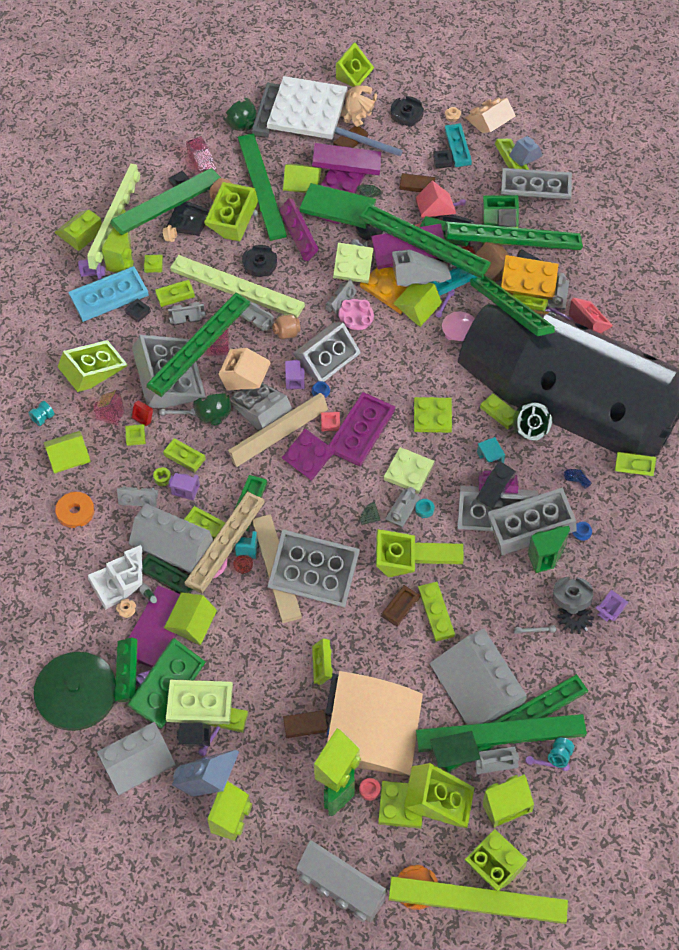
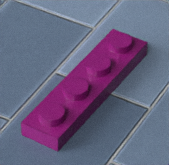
M288 198L279 209V212L303 260L310 261L319 249L295 201Z

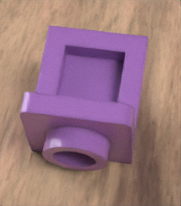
M88 259L78 261L81 277L97 275L98 280H100L102 276H105L104 265L101 266V263L98 264L96 269H90Z
M611 590L600 606H596V609L600 611L597 615L605 621L609 619L615 621L629 602Z

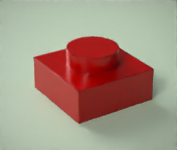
M138 400L134 403L131 418L144 424V426H148L151 423L153 408Z

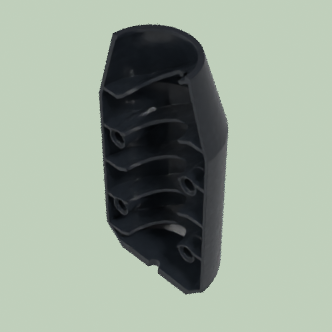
M487 304L480 310L465 336L459 353L458 363L503 401L518 408L526 403L542 404L546 407L548 413L551 414L552 424L616 454L617 452L647 456H658L675 424L679 420V368L554 312L532 309L555 326L554 333L537 336L497 305Z

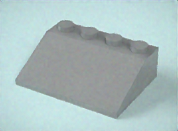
M139 335L132 350L146 405L149 407L168 408L193 402L199 398H206L196 362L162 397L146 388L147 383L190 339Z
M282 529L268 588L345 607L360 549Z
M484 628L465 637L429 664L466 725L490 723L525 704L526 693Z

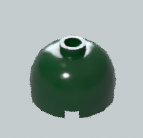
M244 98V102L237 101L227 110L226 114L228 116L226 118L223 117V120L231 129L242 131L244 129L249 130L254 126L257 113L255 106L249 98Z
M225 393L208 395L204 401L201 398L195 400L193 407L196 416L202 422L211 423V426H217L222 424V420L226 419L230 414L231 400L230 396Z
M526 403L515 411L513 426L515 432L520 437L527 440H540L549 433L552 426V417L544 405Z

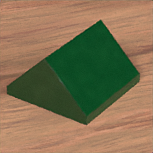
M472 731L430 739L431 759L438 768L481 759Z

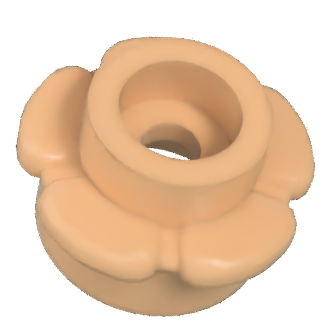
M450 107L445 111L447 120L450 122L457 121L461 116V111L456 107Z
M171 225L163 228L165 241L174 242L175 238H177V231Z
M123 599L121 603L117 604L116 610L120 616L128 618L135 613L136 604L132 600Z

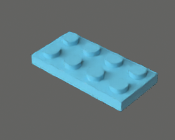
M134 266L69 291V296L83 322L129 304L137 298L141 299L149 296L148 290Z

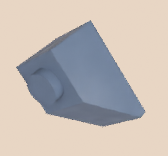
M526 136L517 140L509 156L518 165L523 166L539 159L543 154L534 140Z

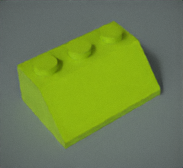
M223 182L206 217L205 225L225 239L240 242L258 203L255 188Z

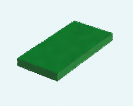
M310 183L300 206V213L366 228L368 223L360 220L359 215L368 203L375 206L376 199Z
M172 638L127 706L148 722H155L157 728L161 730L167 722L166 714L170 680L194 681L206 661L178 640Z

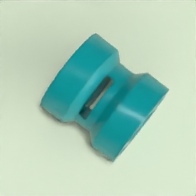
M45 401L40 402L38 408L31 409L28 412L30 418L38 426H42L47 418L51 419L55 415L51 406Z
M560 737L555 739L552 746L553 749L550 750L548 760L552 765L564 768L568 765L575 747L569 739Z

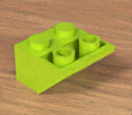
M525 774L519 777L518 775L511 776L505 783L500 785L498 783L492 784L485 791L482 805L493 828L533 811L534 802Z
M496 829L465 859L497 892L511 883L526 867L528 860Z

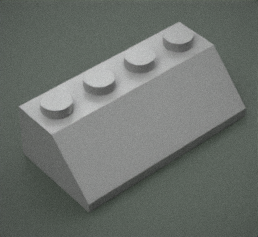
M503 168L501 195L571 199L572 173Z
M460 485L458 529L493 531L488 512L492 511V509L476 499L480 492L479 487ZM518 489V493H504L493 510L538 496V491Z
M563 488L488 512L501 555L529 547L531 535L539 531H550L558 526H569V533L576 531V519Z
M145 503L134 518L129 545L134 548L141 545L143 552L191 573L213 542V538L209 530Z
M312 840L309 841L296 868L297 875H299L298 879L306 885L311 883L317 887V892L322 896L328 897L329 895L335 899L336 905L340 908L352 910L354 912L353 915L362 922L367 920L371 923L385 902L386 888Z

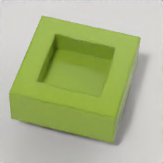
M145 255V273L162 272L163 255Z
M144 424L125 426L127 446L146 444Z

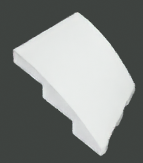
M141 545L125 551L123 557L106 563V568L88 575V580L105 610L126 599L142 585Z

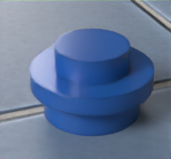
M323 381L316 382L312 387V395L316 396L321 393L327 398L330 394V387Z
M579 522L576 524V531L572 533L576 539L585 541L591 537L592 528L587 522Z

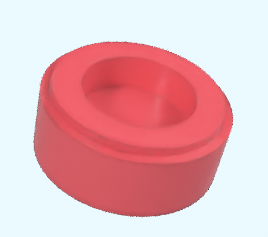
M367 778L360 783L359 793L363 799L372 801L380 795L381 787L377 780Z

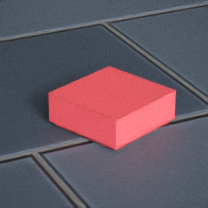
M340 412L321 413V430L338 431L340 428Z

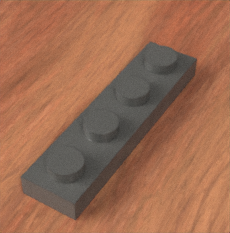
M267 82L252 134L269 137L271 129L267 128V122L280 84Z

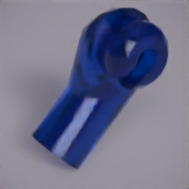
M567 469L564 471L563 475L567 481L579 482L584 489L592 484L579 469Z

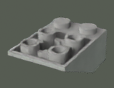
M412 250L392 252L393 270L397 285L409 286L414 283L427 284L431 281L445 282L451 279L445 262Z
M263 383L260 388L242 389L230 398L231 405L259 431L293 410L286 395Z

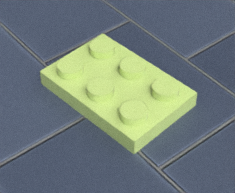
M170 680L166 721L230 724L233 683Z

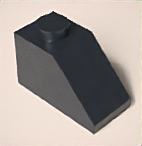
M499 461L489 474L476 499L493 510L513 482L516 471Z

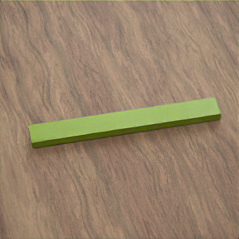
M391 876L388 901L561 924L567 923L568 900L504 891L497 892L496 890Z

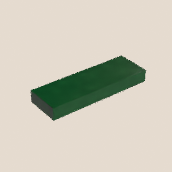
M149 553L142 561V574L179 594H191L193 589L185 585L189 575Z

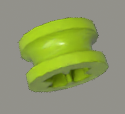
M163 467L156 469L153 474L154 482L158 486L168 485L171 478L170 471ZM163 474H165L166 478H162L160 480L159 476H163Z

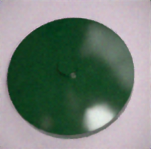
M69 652L51 660L39 673L34 685L35 705L42 718L58 729L67 731L87 729L99 723L112 709L115 703L116 679L110 666L100 657L87 652Z

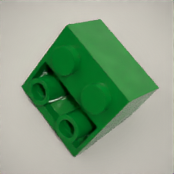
M518 195L483 196V225L498 226V209L516 208V226L519 228Z
M558 526L550 531H539L531 535L527 554L535 574L555 568L566 547L570 532L569 526Z
M353 768L349 773L348 783L344 788L341 786L338 792L324 785V809H328L329 816H334L355 796V773Z

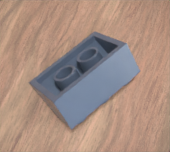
M232 750L205 756L180 765L174 772L172 785L193 797L223 791L239 751Z

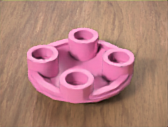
M358 299L344 300L338 314L340 321L352 330L366 329L371 325L374 317L369 301Z
M461 311L447 315L442 323L445 337L448 340L464 341L475 318Z

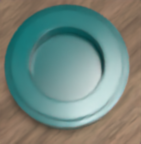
M420 499L416 503L415 512L419 517L429 518L434 514L435 506L431 500Z

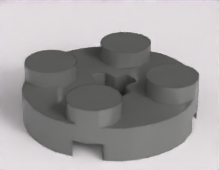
M564 577L555 583L552 599L559 607L567 610L568 613L576 614L578 611L584 610L591 605L593 601V588L588 581L576 577V580L570 579V577Z

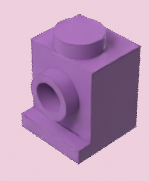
M285 361L286 389H305L304 368L300 367V361Z
M178 473L171 476L169 487L171 488L172 495L194 500L200 486L199 476L194 475V477H191L187 474Z

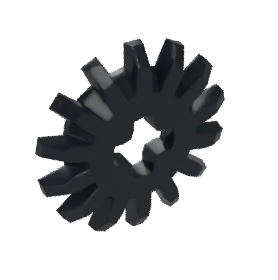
M563 608L558 610L563 613L557 615V618L563 619L558 622L559 625L565 624L563 630L566 631L567 628H570L571 634H573L574 630L581 634L582 628L587 632L586 625L590 627L593 625L588 621L594 620V617L588 615L592 613V610L585 611L584 609L578 611L576 614L581 615L578 621H575L573 618L571 619L570 617L573 614L568 613L567 610Z

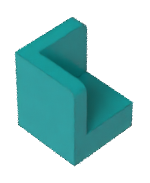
M495 437L478 443L477 454L480 459L485 457L488 463L495 460L504 463L505 453Z
M253 531L252 538L241 537L238 543L235 544L237 558L256 559L258 546L257 531Z

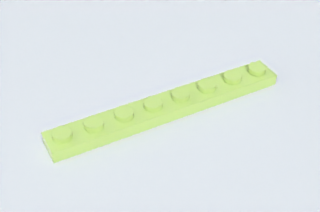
M130 164L89 250L87 257L90 269H96L98 264L102 262V247L113 228L110 224L111 219L119 216L122 209L125 210L126 204H129L131 193H134L135 184L140 180L137 164Z
M178 255L170 267L174 273L232 295L237 292L255 304L284 315L292 314L295 318H298L305 307V302Z

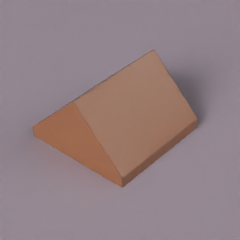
M485 242L475 255L491 262V266L484 276L495 282L502 279L504 259L509 254L501 244Z

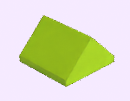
M355 42L336 62V80L352 87L360 86L374 69Z
M285 164L283 191L306 193L310 183L319 185L322 168L309 165Z
M429 282L427 284L414 283L409 285L393 304L421 327L440 306L442 301L435 284Z
M80 431L44 442L54 474L91 462Z
M377 529L376 567L387 577L404 575L415 571V535Z
M181 593L164 628L201 645L217 609L204 595Z

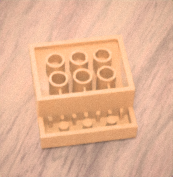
M339 671L328 741L338 728L360 748L361 761L357 768L410 776L423 694L385 680Z

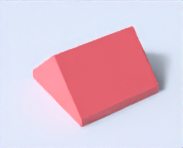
M431 181L416 197L421 218H425V216L434 217L456 214L450 194L434 181Z
M573 297L569 316L576 323L599 333L613 326L591 301Z

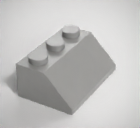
M336 322L330 324L293 354L300 361V366L317 382H324L361 352L343 322Z
M155 722L97 751L100 761L118 796L175 766V762Z

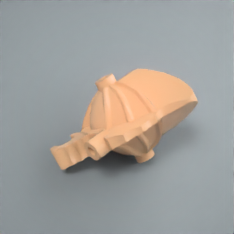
M360 85L347 91L346 103L341 110V116L344 118L343 121L345 123H349L352 119L354 125L358 127L363 124L362 118H365L366 115H371L377 100V94L375 93L373 100L360 95L362 91L370 95L372 93L371 87Z

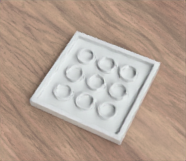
M283 76L267 122V128L333 139L346 98L347 86Z

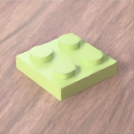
M338 243L333 278L351 279V281L368 283L373 248Z
M400 447L384 475V480L405 489L413 487L416 490L415 493L419 494L434 466V460Z

